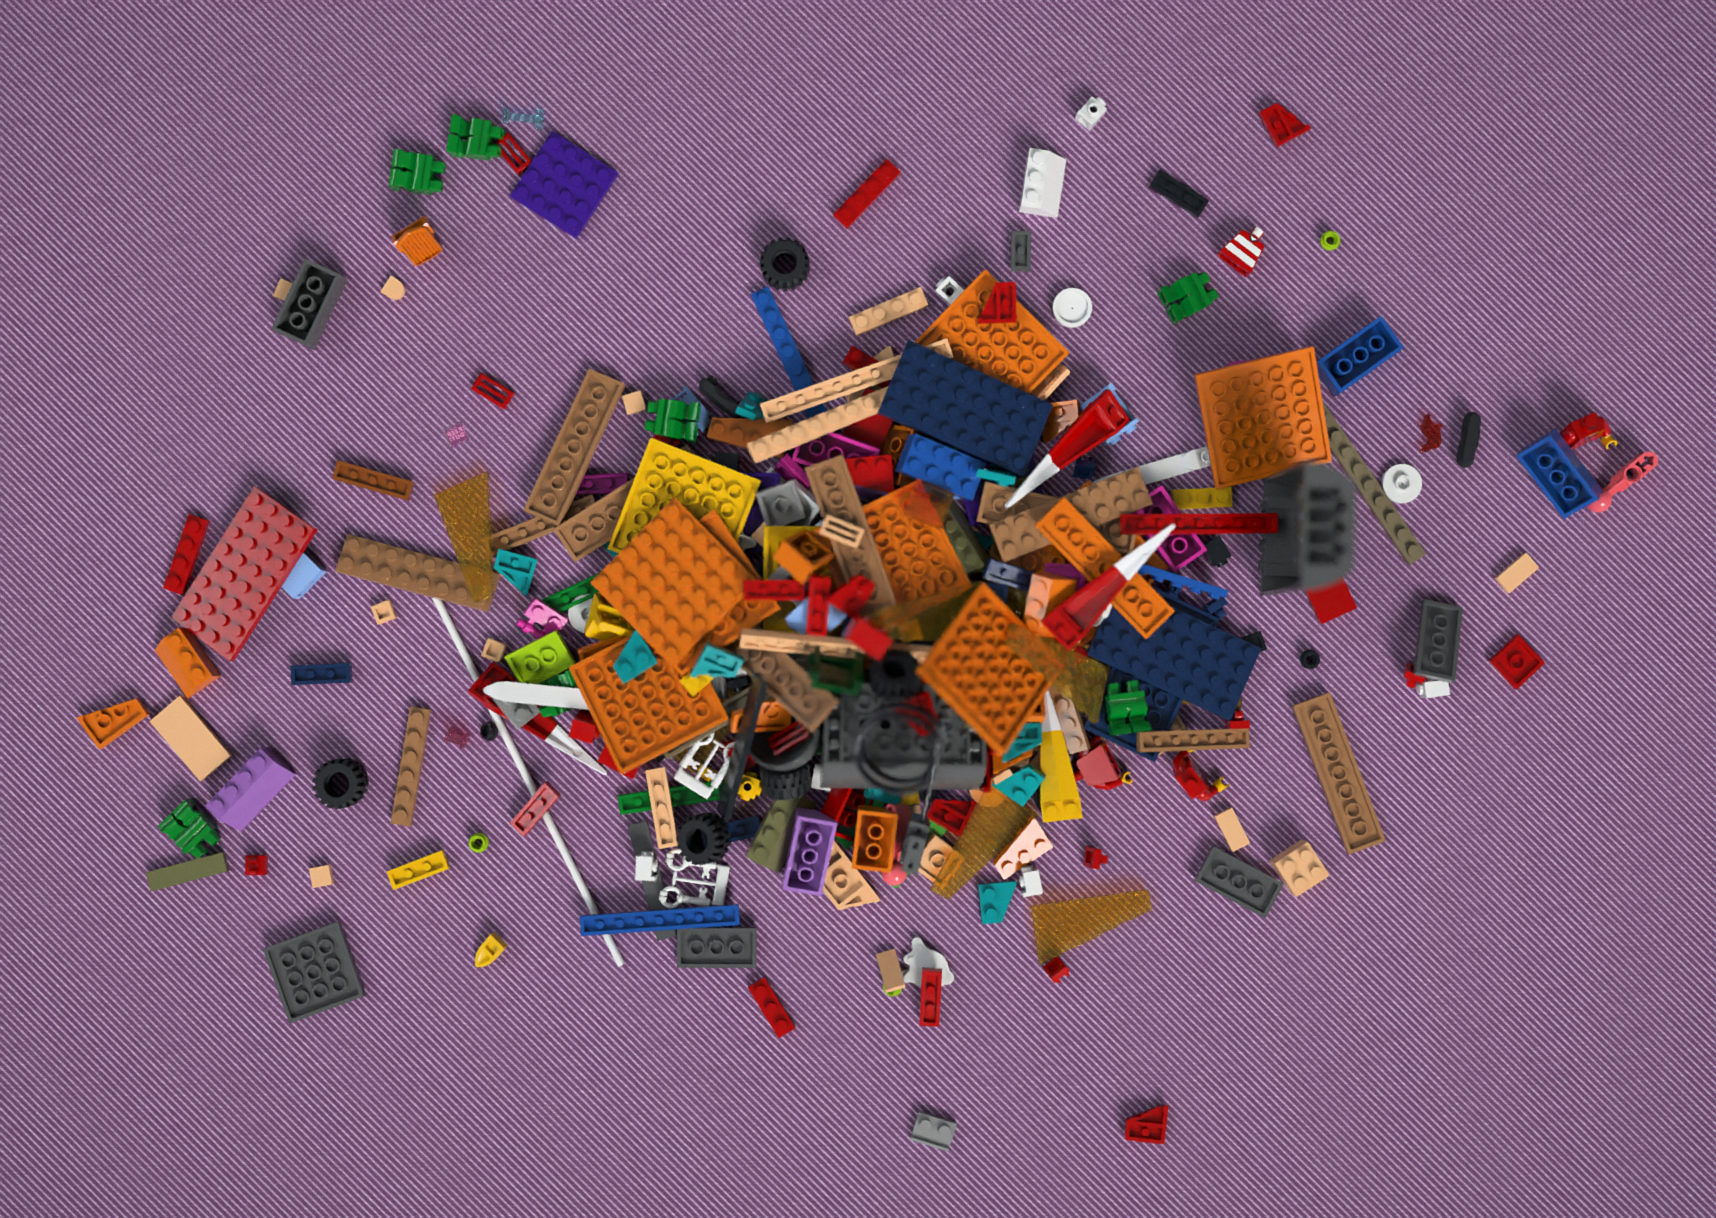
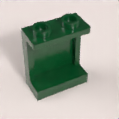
M816 646L814 653L810 652L808 664L811 665L808 671V679H811V688L859 696L863 685L864 653L855 652L853 660L820 655V646Z

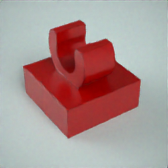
M1407 662L1404 668V677L1407 678L1406 686L1414 689L1416 682L1423 684L1426 677L1413 675L1414 664Z
M1241 710L1234 711L1232 715L1233 720H1226V728L1250 729V721L1243 720V711Z
M1086 846L1083 866L1099 869L1100 863L1107 864L1108 856L1101 854L1102 849Z
M245 855V875L268 874V855Z
M1058 955L1042 967L1054 983H1060V978L1064 975L1069 976L1070 970Z

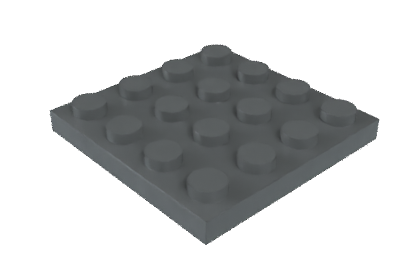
M340 921L263 949L289 1024L366 995Z

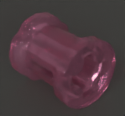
M451 726L446 733L444 742L453 743L463 750L469 741L470 734H464L455 730L454 726Z

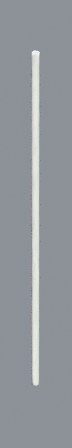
M432 598L475 683L480 675L442 600ZM488 709L531 796H533L538 790L501 716ZM547 811L543 819L591 914H600L549 811ZM611 934L602 935L617 966L625 964Z

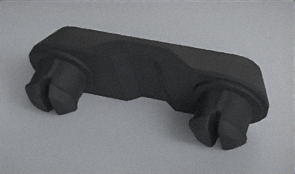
M708 375L706 379L702 378L700 380L699 391L731 418L744 417L735 413L737 406L742 400H738L735 403L729 397H725L720 389L716 387L718 381L716 378L713 379L714 376Z
M1469 412L1463 418L1461 438L1456 456L1457 464L1463 468L1470 467L1473 464L1478 448L1481 418L1476 412Z

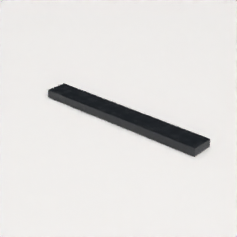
M760 672L753 673L717 811L724 821H728L732 817L768 682Z

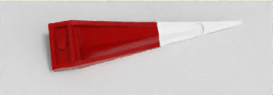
M1110 389L1104 390L1093 402L1087 405L1004 507L1007 508L1016 503L1055 473L1117 434L1130 421Z
M1175 524L1169 525L1067 597L1040 620L1067 651L1084 638L1122 588L1175 527Z
M492 662L470 687L468 694L481 702L484 707L509 720L494 702L493 698L485 694L483 689L496 682H515L516 680L507 671ZM539 713L521 727L599 773L607 774L591 756L572 738L568 737L569 735L550 716L543 718L541 713Z

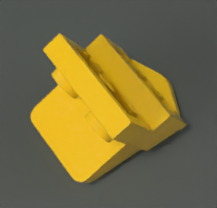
M600 592L594 593L590 613L584 628L585 635L601 641L617 635L621 637L631 636L635 631L633 626Z

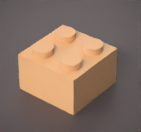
M1303 839L1269 860L1290 894L1295 897L1330 876L1309 842Z

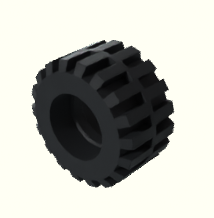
M782 237L778 238L776 242L772 240L770 242L771 245H766L764 247L765 251L761 253L760 267L763 278L768 282V285L774 286L776 290L783 289V291H788L790 288L795 290L796 286L800 287L803 281H806L808 278L807 274L810 271L808 253L803 245H799L797 240L791 241V238L786 237V240H783ZM782 255H789L796 260L797 265L791 273L781 274L775 271L773 267L775 260Z
M892 649L890 652L886 650L880 661L874 658L872 665H870V687L872 693H875V697L877 699L882 698V702L885 703L887 701L890 703L909 702L911 697L915 698L920 690L921 675L916 671L920 666L918 659L912 657L910 652L905 653V650L901 649L900 651ZM890 675H899V676H902V678H897V679H895V678H890V677H888V676H890Z
M349 758L334 759L320 766L321 769L315 772L317 777L312 780L315 783L312 789L317 791V794H315L316 799L321 798L320 803L322 805L327 804L326 807L335 809L357 804L359 800L364 798L363 794L367 793L368 789L365 788V785H369V780H365V777L368 776L367 772L363 773L362 771L364 767L362 765L358 766L357 761H350L351 759ZM337 772L345 774L349 780V789L344 795L337 793L332 786V779Z
M808 761L798 768L787 771H774L763 766L759 769L762 792L770 799H795L803 796L811 789Z
M708 812L688 817L686 821L680 824L681 828H678L677 831L679 836H676V841H679L677 847L681 849L682 852L680 854L682 857L686 856L685 860L687 862L692 861L693 865L699 864L701 866L718 861L725 856L724 854L728 853L729 849L727 846H731V841H729L731 833H728L729 826L724 824L723 818L719 819V815H712V813ZM700 829L705 832L708 839L706 849L700 840Z

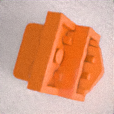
M427 216L421 217L391 236L394 246H396L400 253L404 252L414 266H419L431 260L443 251L441 244L433 234L435 232Z

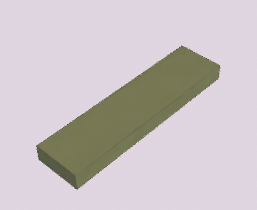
M221 852L146 872L151 892L230 870L226 854Z

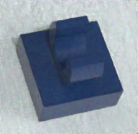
M1079 457L1075 461L1072 477L1092 480L1096 462L1092 461V457H1089L1088 461L1081 460V457Z
M1220 596L1219 600L1213 599L1202 607L1205 612L1209 614L1214 613L1217 618L1221 619L1227 615L1222 607L1228 603L1224 597Z

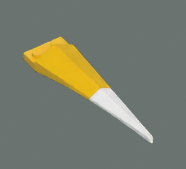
M1048 689L1044 695L1045 719L1041 725L1042 744L1040 745V771L1046 775L1040 784L1043 823L1083 818L1080 796L1068 751Z

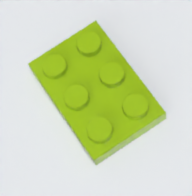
M558 629L505 655V659L519 683L538 684L577 663Z

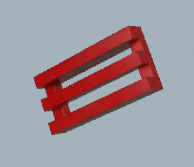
M507 132L504 138L496 141L494 145L503 144L519 163L520 167L517 168L501 149V155L519 176L522 174V171L527 170L532 161ZM509 139L526 160L525 163L520 160L505 140Z
M483 373L479 374L471 387V390L506 410L508 403L511 402V398L515 395L514 392ZM485 379L508 393L507 397L482 383L481 380ZM478 385L503 399V404L477 389Z
M798 720L767 738V741L770 743L774 755L778 757L811 738L807 728ZM802 732H804V734H803L802 736H800V737H798L797 739L791 741L790 743L786 744L785 746H783V747L777 749L778 746L782 745V744L785 743V742L790 741V740L793 739L795 736H797V735L801 734Z

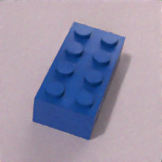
M1380 316L1316 361L1318 376L1332 396L1335 397L1401 351L1404 346L1383 317Z
M1556 428L1523 447L1516 455L1563 519L1597 501L1603 493L1601 487Z
M908 434L895 472L914 480L919 479L921 483L960 499L973 501L981 479L976 477L978 468L984 470L986 463L918 434Z

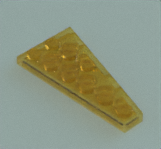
M488 472L434 495L472 600L475 603L494 595L491 564L493 556L491 551V510L489 508L490 490L488 481L490 480V474Z
M981 581L863 615L873 621L872 626L876 629L880 626L888 631V637L891 639L939 640L977 586L981 584Z
M1016 623L1009 624L1005 643L1021 658L1028 660L1036 672H1041L1050 685L1063 697L1069 698L1076 705V709L1084 712L1089 717V721L1093 724L1098 723L1109 667L1071 649L1067 651L1063 645Z
M991 787V793H983L930 890L949 900L1017 836L1016 833L1027 825L1028 819L1032 815L1036 818L1040 814L1026 806L1022 807L1008 796Z
M1144 889L1030 905L1038 963L1041 965L1072 948H1076L1102 935V933L1118 927V925L1128 920H1132L1152 910L1149 890Z

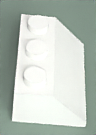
M1029 149L1019 212L1054 218L1058 217L1066 159L1051 151Z

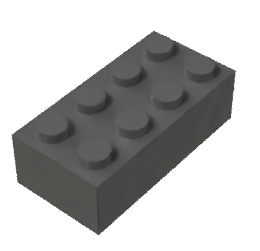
M305 258L271 330L315 350L347 283V279Z

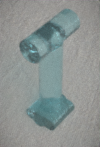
M503 108L502 121L504 124H508V121L535 123L536 130H543L544 110L536 109V115L510 113L509 109Z

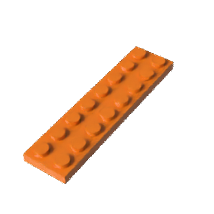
M1062 497L1034 525L1089 582L1123 559L1065 497ZM1137 572L1111 602L1112 606L1145 639L1175 612Z

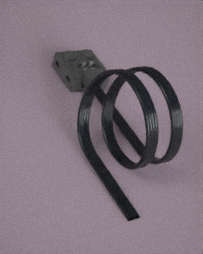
M904 702L882 705L866 717L854 746L856 766L864 779L875 788L893 795H911L921 791L929 784L922 814L912 813L900 858V863H903L902 871L915 875L918 874L931 822L927 821L928 817L925 816L943 746L951 704H948L942 728L932 713L918 705ZM891 709H906L917 712L925 716L932 722V724L935 726L937 730V733L935 729L927 721L916 715L906 712H886L882 714L879 713ZM899 718L913 721L924 727L932 736L936 746L934 762L927 772L917 777L900 778L889 775L877 768L866 755L863 746L865 730L872 724L884 719ZM860 756L868 769L885 781L899 785L922 783L911 788H895L877 781L866 771Z

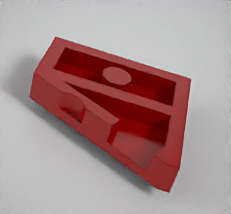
M1016 282L995 283L978 319V324L1017 323Z

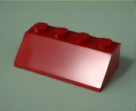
M831 788L820 813L837 821L835 836L854 842L855 837L853 838L840 832L838 829L842 825L848 828L855 825L857 815L853 811L854 809L858 810V804H865V796H863L865 789ZM871 799L868 806L872 805L874 799Z

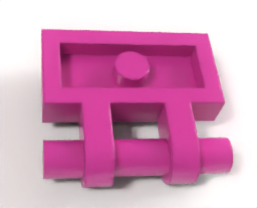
M535 596L524 611V615L529 617L528 620L525 621L519 618L516 625L521 627V630L525 633L529 632L538 639L556 629L560 632L567 623L568 617ZM537 622L543 626V629L539 630L533 624Z

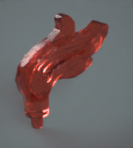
M1430 414L1424 416L1423 424L1420 425L1422 434L1427 438V443L1422 446L1419 453L1436 449L1442 442L1440 428L1443 425L1440 423L1434 425Z

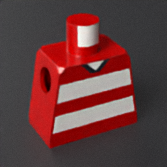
M1254 227L1250 233L1242 230L1216 256L1246 278L1252 272L1265 247L1259 241L1264 232L1258 227Z

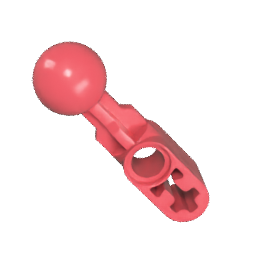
M1644 452L1636 455L1621 467L1618 473L1610 478V483L1607 486L1601 488L1603 493L1600 498L1586 507L1590 511L1597 513L1607 510L1612 503V496L1614 494L1623 492L1657 466V455L1653 452ZM1644 458H1647V459H1648V460L1646 461V464H1647V465H1642V466H1640V467L1637 466V465H1641V464L1645 461ZM1628 469L1632 470L1633 472L1632 479H1629L1626 476V472Z
M888 804L885 807L886 810L898 813L891 873L881 872L883 880L892 886L900 885L907 876V872L902 871L903 863H900V853L903 851V843L905 842L910 823V808L906 804Z

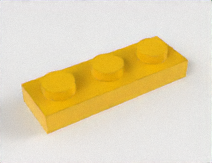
M1231 487L1217 490L1216 488L1171 490L1172 500L1179 510L1232 507Z
M441 850L387 871V875L392 889L395 890L450 869V865L445 851Z

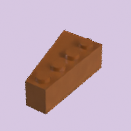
M712 418L707 438L748 450L747 443L794 425V420L777 419L766 423L765 419L752 421L745 418ZM787 451L775 455L773 458L781 460Z

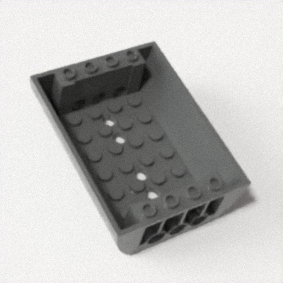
M1312 461L1301 462L1264 478L1263 501L1260 503V512L1278 513V533L1262 534V540L1259 542V552H1262L1261 560L1258 563V570L1261 572L1260 596L1326 587L1340 581L1354 571L1356 483L1341 471Z
M864 669L863 685L859 696L828 691L839 703L821 722L820 788L877 789L868 783L859 772L854 758V746L861 729L859 721L866 719L876 708L890 702L887 701L885 703L882 702V698L877 699L875 697V693H872L870 687V669ZM890 675V676H888V677H890V678H895V679H897V678H902V676H899V675ZM921 682L917 695L929 691L940 723L945 718L949 703L929 683ZM951 706L948 718L951 727L944 734L943 746L931 790H979L986 771V741L973 728H963L962 716ZM894 709L883 711L879 714L896 711ZM887 719L890 722L888 730L880 728V721L872 724L869 729L865 730L863 734L864 750L870 761L881 771L895 777L913 778L924 774L932 766L936 754V746L932 736L929 734L921 737L904 719ZM860 756L866 771L877 781L895 788H911L922 783L899 785L885 781L870 771Z

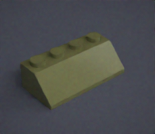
M942 499L931 504L968 579L984 572L989 555L955 500Z
M804 796L789 800L774 799L744 855L748 859L780 873L787 859L797 807L813 810L816 802Z

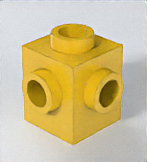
M750 771L743 773L738 791L739 798L750 801V799H755L756 795L760 796L762 786L758 774ZM746 783L751 784V790H746L744 785Z

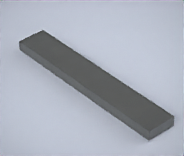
M648 821L628 825L635 857L641 854L642 851H653L654 860L658 861ZM658 863L657 872H654V874H657V879L655 881H642L649 910L668 909L659 900L660 891L665 886ZM676 929L655 931L657 941L677 936Z

